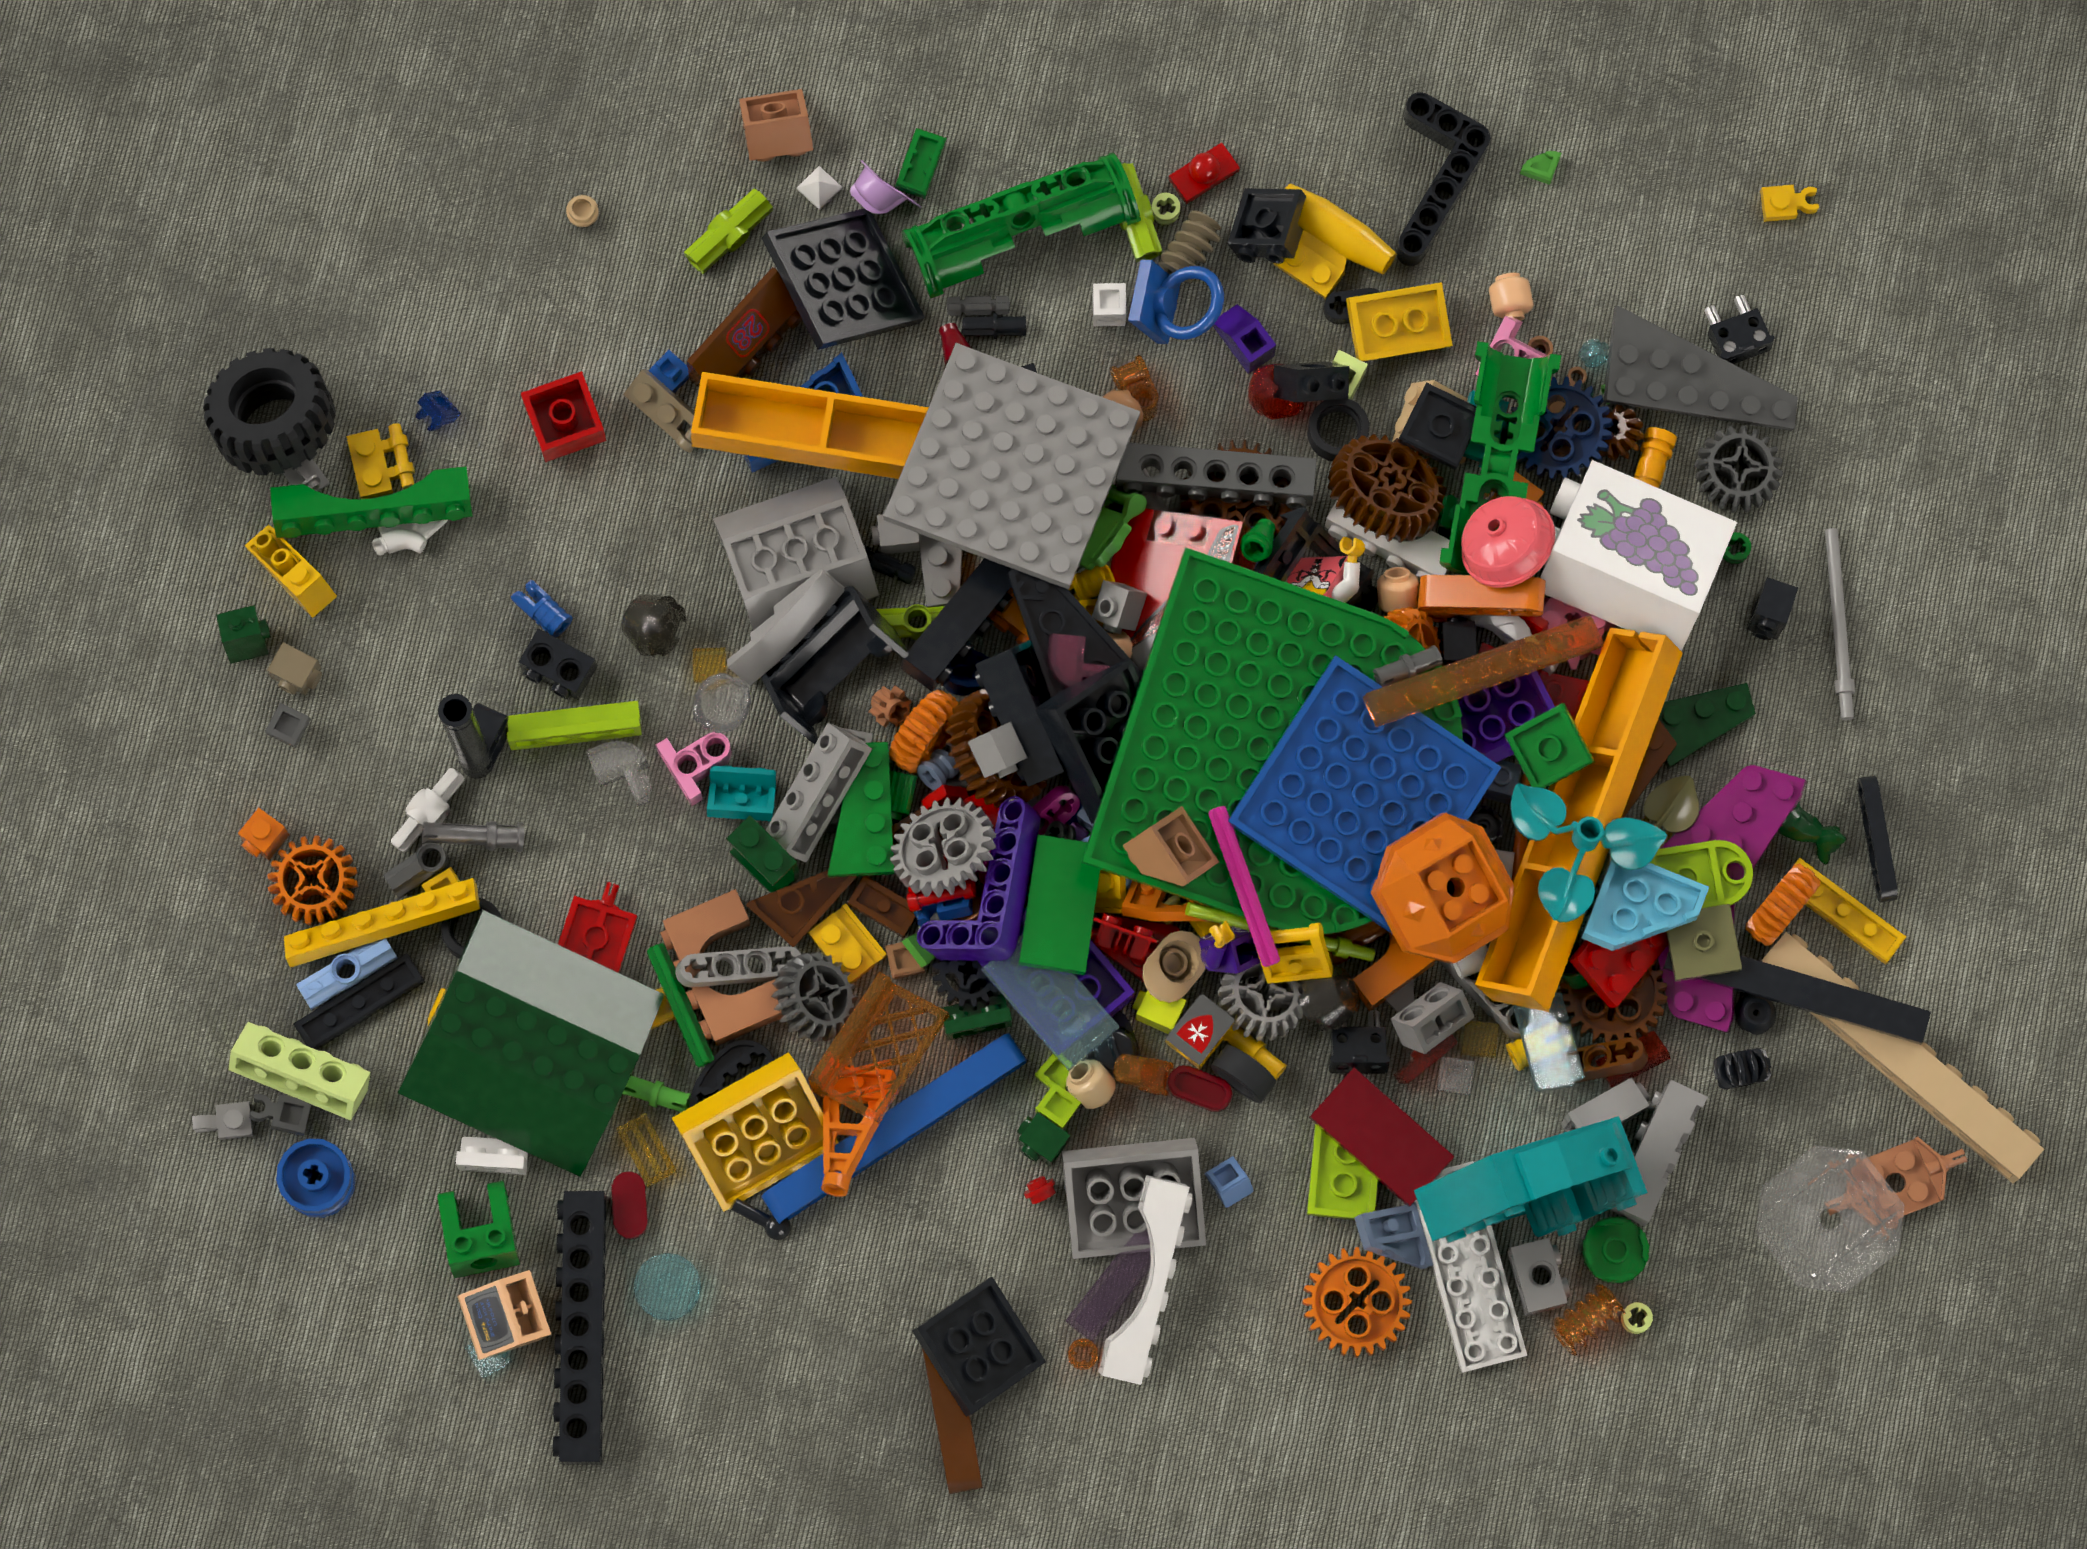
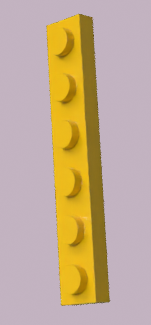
M471 878L284 936L286 960L291 968L479 910L480 903L477 885L474 879Z

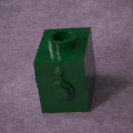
M255 605L216 614L221 641L230 664L269 655L266 639L271 638L269 626L266 619L260 620Z

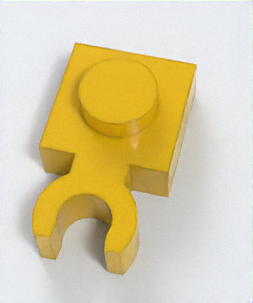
M1794 185L1762 187L1760 195L1764 222L1796 219L1798 215L1797 210H1801L1806 214L1816 213L1819 209V204H1808L1805 198L1815 196L1817 188L1807 187L1801 193H1795Z

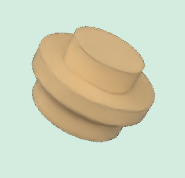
M579 195L569 201L566 214L573 225L588 227L597 220L599 209L594 199L586 195Z

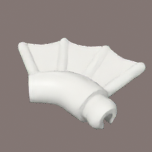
M448 519L431 521L426 524H401L392 528L378 527L381 537L373 539L372 546L376 554L380 556L386 552L391 554L404 549L420 554L424 550L427 540Z

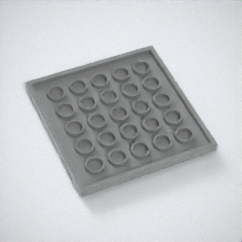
M956 343L883 515V520L1069 590L1139 419L1140 411Z

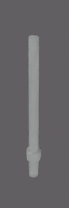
M1829 528L1825 530L1838 679L1834 681L1835 694L1839 696L1841 720L1854 719L1852 694H1855V683L1850 675L1839 536L1837 528Z

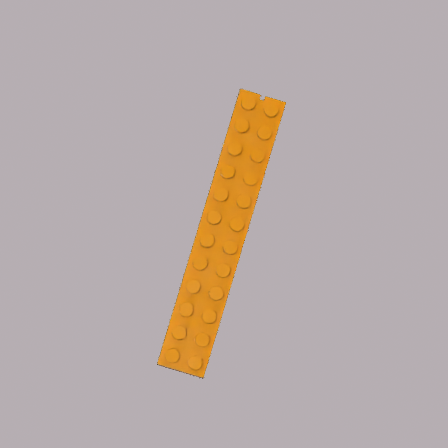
M702 372L691 429L692 447L899 479L929 407Z
M1610 627L1574 721L1595 762L1549 787V790L1556 793L1566 805L1565 821L1557 828L1571 825L1573 821L1579 823L1584 817H1594L1602 823L1605 830L1608 823L1622 817L1683 654L1666 635L1640 632L1639 635L1633 630ZM1550 831L1544 840L1534 841L1530 839L1513 882L1514 891L1509 930L1491 941L1475 982V986L1492 1001L1549 1012L1585 913L1569 922L1553 920L1540 901L1538 885L1544 873L1552 868L1560 867L1571 872L1579 851L1572 842L1573 831L1558 835ZM1599 841L1595 849L1585 852L1576 875L1589 877L1593 881L1595 888L1610 848H1604Z

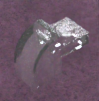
M609 741L586 750L600 787L625 778L637 807L650 802L647 792L652 791L645 772L638 773L649 768L646 756L638 747L625 741Z

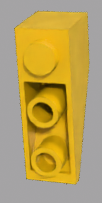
M269 524L244 545L312 618L337 597L322 575L283 537L276 538L275 529Z

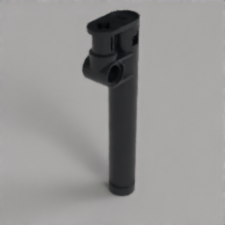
M449 694L439 703V718L463 772L470 778H483L491 772L507 740L508 731L506 725L509 716L480 703H476L472 708L471 703L465 696Z

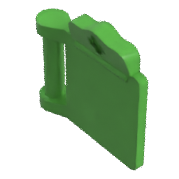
M1111 485L1079 564L1080 567L1087 570H1092L1095 566L1103 567L1121 549L1125 538L1131 532V526L1127 523L1146 509L1147 501L1143 495L1139 493L1128 494L1117 490L1115 485ZM1114 502L1124 507L1121 514L1105 508V506Z

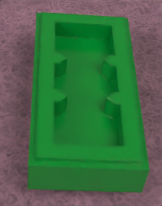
M916 128L896 181L895 189L926 199L947 138Z

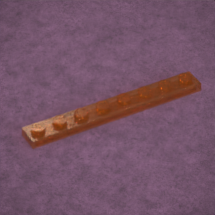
M1588 615L1366 693L1362 698L1375 726L1379 727L1600 649L1605 643L1592 616Z

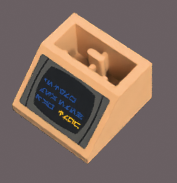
M530 1270L494 1281L457 1296L478 1360L540 1341L551 1335Z

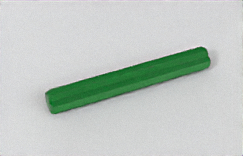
M663 943L656 944L647 950V955L695 1065L698 1068L705 1067L714 1061V1056L684 987L677 980L676 969L666 946Z

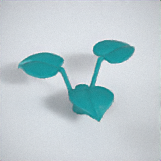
M1517 783L1513 790L1511 815L1516 828L1523 836L1534 841H1542L1548 836L1550 831L1555 835L1573 831L1572 842L1579 851L1571 872L1560 867L1552 868L1544 873L1538 885V895L1541 903L1553 920L1557 922L1573 921L1583 915L1591 906L1595 895L1594 883L1589 877L1576 874L1585 852L1595 849L1599 841L1604 848H1610L1611 860L1616 865L1627 870H1638L1647 866L1652 861L1667 837V834L1658 827L1633 818H1617L1606 825L1605 830L1602 823L1594 817H1584L1579 823L1573 821L1571 825L1557 828L1565 821L1566 805L1556 793L1544 788L1530 787Z

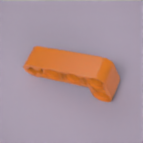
M1423 575L1420 577L1418 610L1425 611L1427 617H1432L1433 622L1440 623L1447 622L1448 618L1455 617V615L1541 616L1544 610L1546 581L1541 578L1530 577L1514 586L1494 588L1477 582L1471 575Z

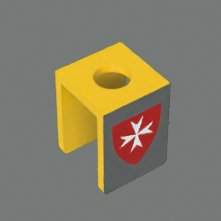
M1201 994L1168 1034L1165 1042L1200 1070L1221 1044L1226 1032L1233 1026L1234 1018L1205 995Z

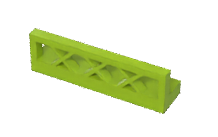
M638 701L510 715L508 719L509 732H507L511 751L642 735L639 703Z

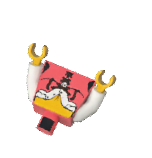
M1343 537L1340 540L1339 548L1348 556L1301 558L1285 582L1346 603L1359 589L1360 562H1357V557L1362 556L1364 553L1365 544L1357 538H1354L1352 543L1350 538Z

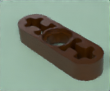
M1629 1037L1561 1051L1552 1058L1550 1068L1558 1082L1568 1085L1638 1071L1646 1065L1648 1053L1639 1039ZM1635 1050L1633 1058L1627 1059L1630 1056V1051ZM1615 1053H1617V1055H1618V1056H1615L1616 1059H1617V1062H1616V1060H1615V1058H1614V1056H1613V1054H1615ZM1596 1056H1607V1061L1602 1066H1591V1062ZM1571 1063L1572 1065L1568 1067V1071L1563 1072L1566 1064Z

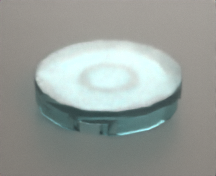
M663 1253L652 1256L641 1265L635 1276L634 1292L638 1304L646 1314L657 1320L672 1321L687 1315L694 1309L700 1299L701 1282L698 1271L689 1260L678 1254Z

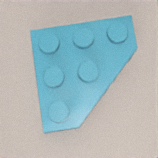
M1611 860L1581 938L1614 951L1690 923L1699 916L1709 887L1652 863L1638 870H1627L1619 867Z

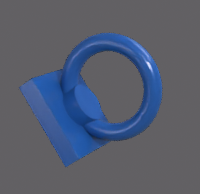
M1140 260L1128 321L1157 344H1168L1170 337L1179 340L1196 338L1208 331L1221 314L1224 305L1222 283L1215 273L1204 267L1188 266L1170 275L1153 260ZM1189 279L1202 280L1209 286L1211 291V304L1207 313L1200 321L1186 327L1174 325L1173 319L1177 308L1181 283Z

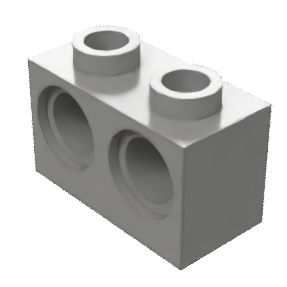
M1439 982L1390 1019L1403 1046L1426 1054L1472 1020L1474 1014L1463 990Z

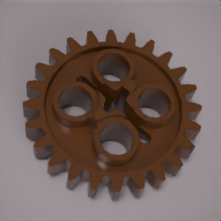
M1655 960L1640 978L1639 984L1635 985L1619 1006L1614 1008V1018L1612 1021L1607 1020L1608 1006L1589 984L1581 989H1573L1565 982L1560 983L1559 991L1567 994L1560 997L1559 1004L1569 1005L1563 1010V1016H1574L1570 1022V1027L1574 1028L1581 1025L1580 1037H1584L1589 1032L1592 1033L1593 1044L1598 1041L1599 1037L1604 1038V1042H1609L1611 1039H1624L1625 1037L1637 1038V1032L1647 1037L1649 1031L1646 1025L1654 1028L1657 1027L1658 1021L1654 1016H1663L1664 1009L1659 1005L1666 1004L1667 996L1660 994L1666 990L1667 983L1657 982L1662 978L1663 970H1652L1656 964ZM1574 966L1570 968L1572 971H1568L1569 974L1578 972ZM1595 1001L1599 1002L1604 1009L1599 1013H1592L1587 1010L1586 1005L1589 1002ZM1627 1005L1632 1006L1637 1014L1633 1017H1625L1620 1013L1619 1009Z

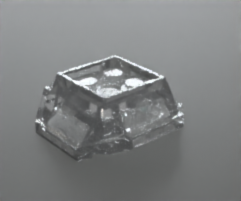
M1815 1145L1762 1185L1756 1234L1797 1287L1846 1293L1899 1253L1905 1205L1863 1151ZM1827 1209L1837 1211L1840 1216L1839 1225L1833 1229L1825 1228L1820 1222V1215Z

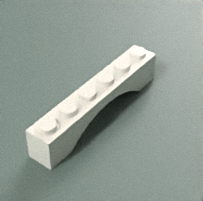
M1149 1175L1145 1177L1138 1208L1146 1224L1150 1240L1151 1262L1148 1281L1142 1298L1132 1315L1117 1331L1106 1338L1098 1369L1102 1376L1141 1385L1143 1377L1148 1378L1150 1374L1152 1358L1148 1357L1151 1344H1157L1160 1334V1325H1157L1156 1322L1159 1311H1165L1168 1301V1292L1164 1291L1167 1278L1172 1279L1174 1276L1176 1259H1172L1175 1245L1180 1246L1182 1243L1185 1229L1180 1224L1183 1213L1189 1212L1193 1194L1188 1193L1190 1187L1186 1184Z

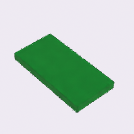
M1038 834L1018 965L1085 975L1100 869L1081 863L1088 842Z

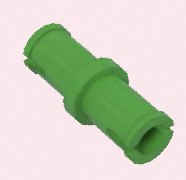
M632 1075L622 1093L623 1095L647 1101L649 1106L655 1108L660 1105L683 1112L690 1106V1101L688 1100L691 1097V1093L666 1087L664 1082L658 1080L654 1083Z

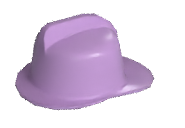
M861 160L865 168L851 187L850 193L866 210L871 213L884 214L906 200L922 208L918 203L883 181Z

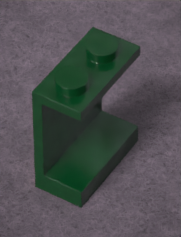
M751 816L744 820L726 838L734 847L729 851L730 855L768 893L789 886L800 878L797 861Z

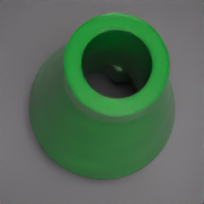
M1259 520L1242 537L1240 541L1241 551L1248 560L1259 562L1271 555L1273 536L1276 529L1275 524L1271 520Z

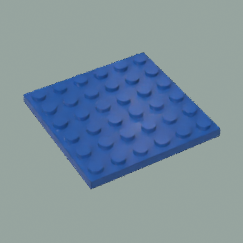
M1334 656L1232 812L1228 822L1231 823L1233 828L1393 934L1371 895L1386 847L1441 813H1447L1468 821L1500 771L1501 766L1339 657Z

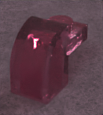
M1050 634L1049 667L1056 680L1065 687L1069 688L1081 682L1082 678H1089L1111 667L1083 663L1086 637Z

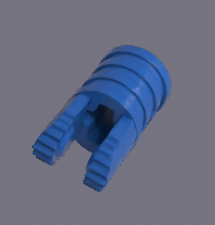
M530 580L525 585V588L530 597L537 603L535 604L525 593L520 591L512 594L511 599L532 620H535L546 633L557 638L568 628L573 617L567 614L556 601H553V598L536 582Z

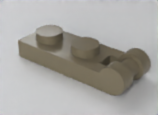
M642 369L623 395L671 436L680 448L691 453L695 448L692 447L691 429L695 411L647 369ZM687 421L690 428L687 432H684L681 427Z

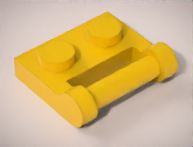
M1321 922L1311 923L1309 927L1270 931L1275 944L1310 940L1312 945L1276 948L1280 961L1268 967H1264L1261 963L1267 984L1332 977L1333 965L1325 943Z

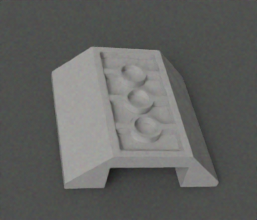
M837 477L713 518L744 601L745 611L752 630H755L774 615V605L821 568L844 586V588L847 586L856 588L868 601L879 597L867 553L847 498Z

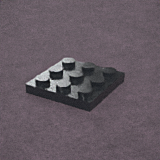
M993 1277L987 1278L912 1330L966 1417L978 1411L1046 1362Z

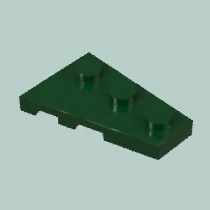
M1747 683L1664 702L1658 719L1677 743L1676 748L1666 760L1667 769H1670L1678 764L1679 761L1696 753L1713 740L1725 735L1754 717L1756 712Z

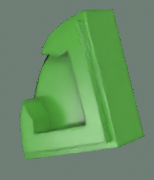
M1547 151L1536 155L1526 161L1520 174L1550 185L1562 153Z
M917 933L901 941L921 968L928 965L935 958L918 944Z

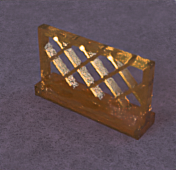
M879 972L809 1076L808 1080L812 1092L823 1098L826 1095L879 1124L944 1025V1021L948 1019L949 1013L892 983L891 977ZM897 995L907 1001L909 1009L890 1014L888 1005L893 997ZM929 1012L937 1016L932 1026L917 1028L915 1015ZM911 1017L914 1030L895 1035L892 1021ZM888 1023L891 1036L872 1041L870 1032L873 1027ZM916 1037L918 1047L915 1052L900 1056L897 1042ZM893 1043L897 1057L877 1062L874 1048ZM870 1049L874 1063L854 1068L852 1059L855 1054ZM899 1064L901 1073L897 1079L882 1083L879 1069ZM876 1070L879 1084L859 1089L856 1075ZM853 1076L856 1090L840 1093L833 1089L839 1079ZM890 1089L888 1093L885 1095L884 1090ZM881 1091L883 1100L876 1111L863 1105L861 1096ZM858 1097L859 1102L853 1100L852 1098Z

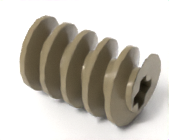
M1191 211L1188 216L1189 220L1184 221L1182 224V231L1176 232L1175 241L1170 242L1167 247L1168 251L1161 254L1160 259L1162 262L1158 263L1159 266L1171 275L1181 268L1197 266L1194 263L1195 261L1206 263L1207 259L1201 252L1212 253L1214 251L1213 247L1208 243L1209 240L1215 243L1221 241V238L1215 233L1216 230H1221V227L1214 219L1200 211ZM1189 279L1184 282L1187 284H1191L1193 282V279Z

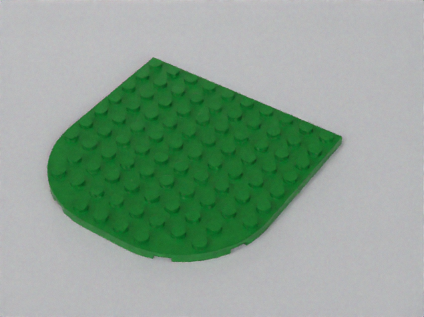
M1185 547L1081 863L1246 919L1208 814L1209 811L1225 806L1229 817L1231 816L1334 656L1339 657L1375 681L1373 669L1399 660L1401 655L1408 654L1410 656L1425 650V648L1409 635L1406 629L1375 613ZM1442 666L1416 674L1417 677L1413 680L1408 681L1404 679L1385 687L1386 690L1464 741L1460 718L1462 714L1457 696ZM1181 806L1219 861V863L1185 886L1141 874L1137 866L1130 861L1128 853L1123 847L1125 843ZM1234 828L1269 928L1276 930L1309 927L1311 923L1321 922L1324 934H1332L1354 929L1372 921Z

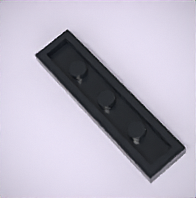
M406 953L293 1023L306 1046L318 1050L424 984L425 981Z

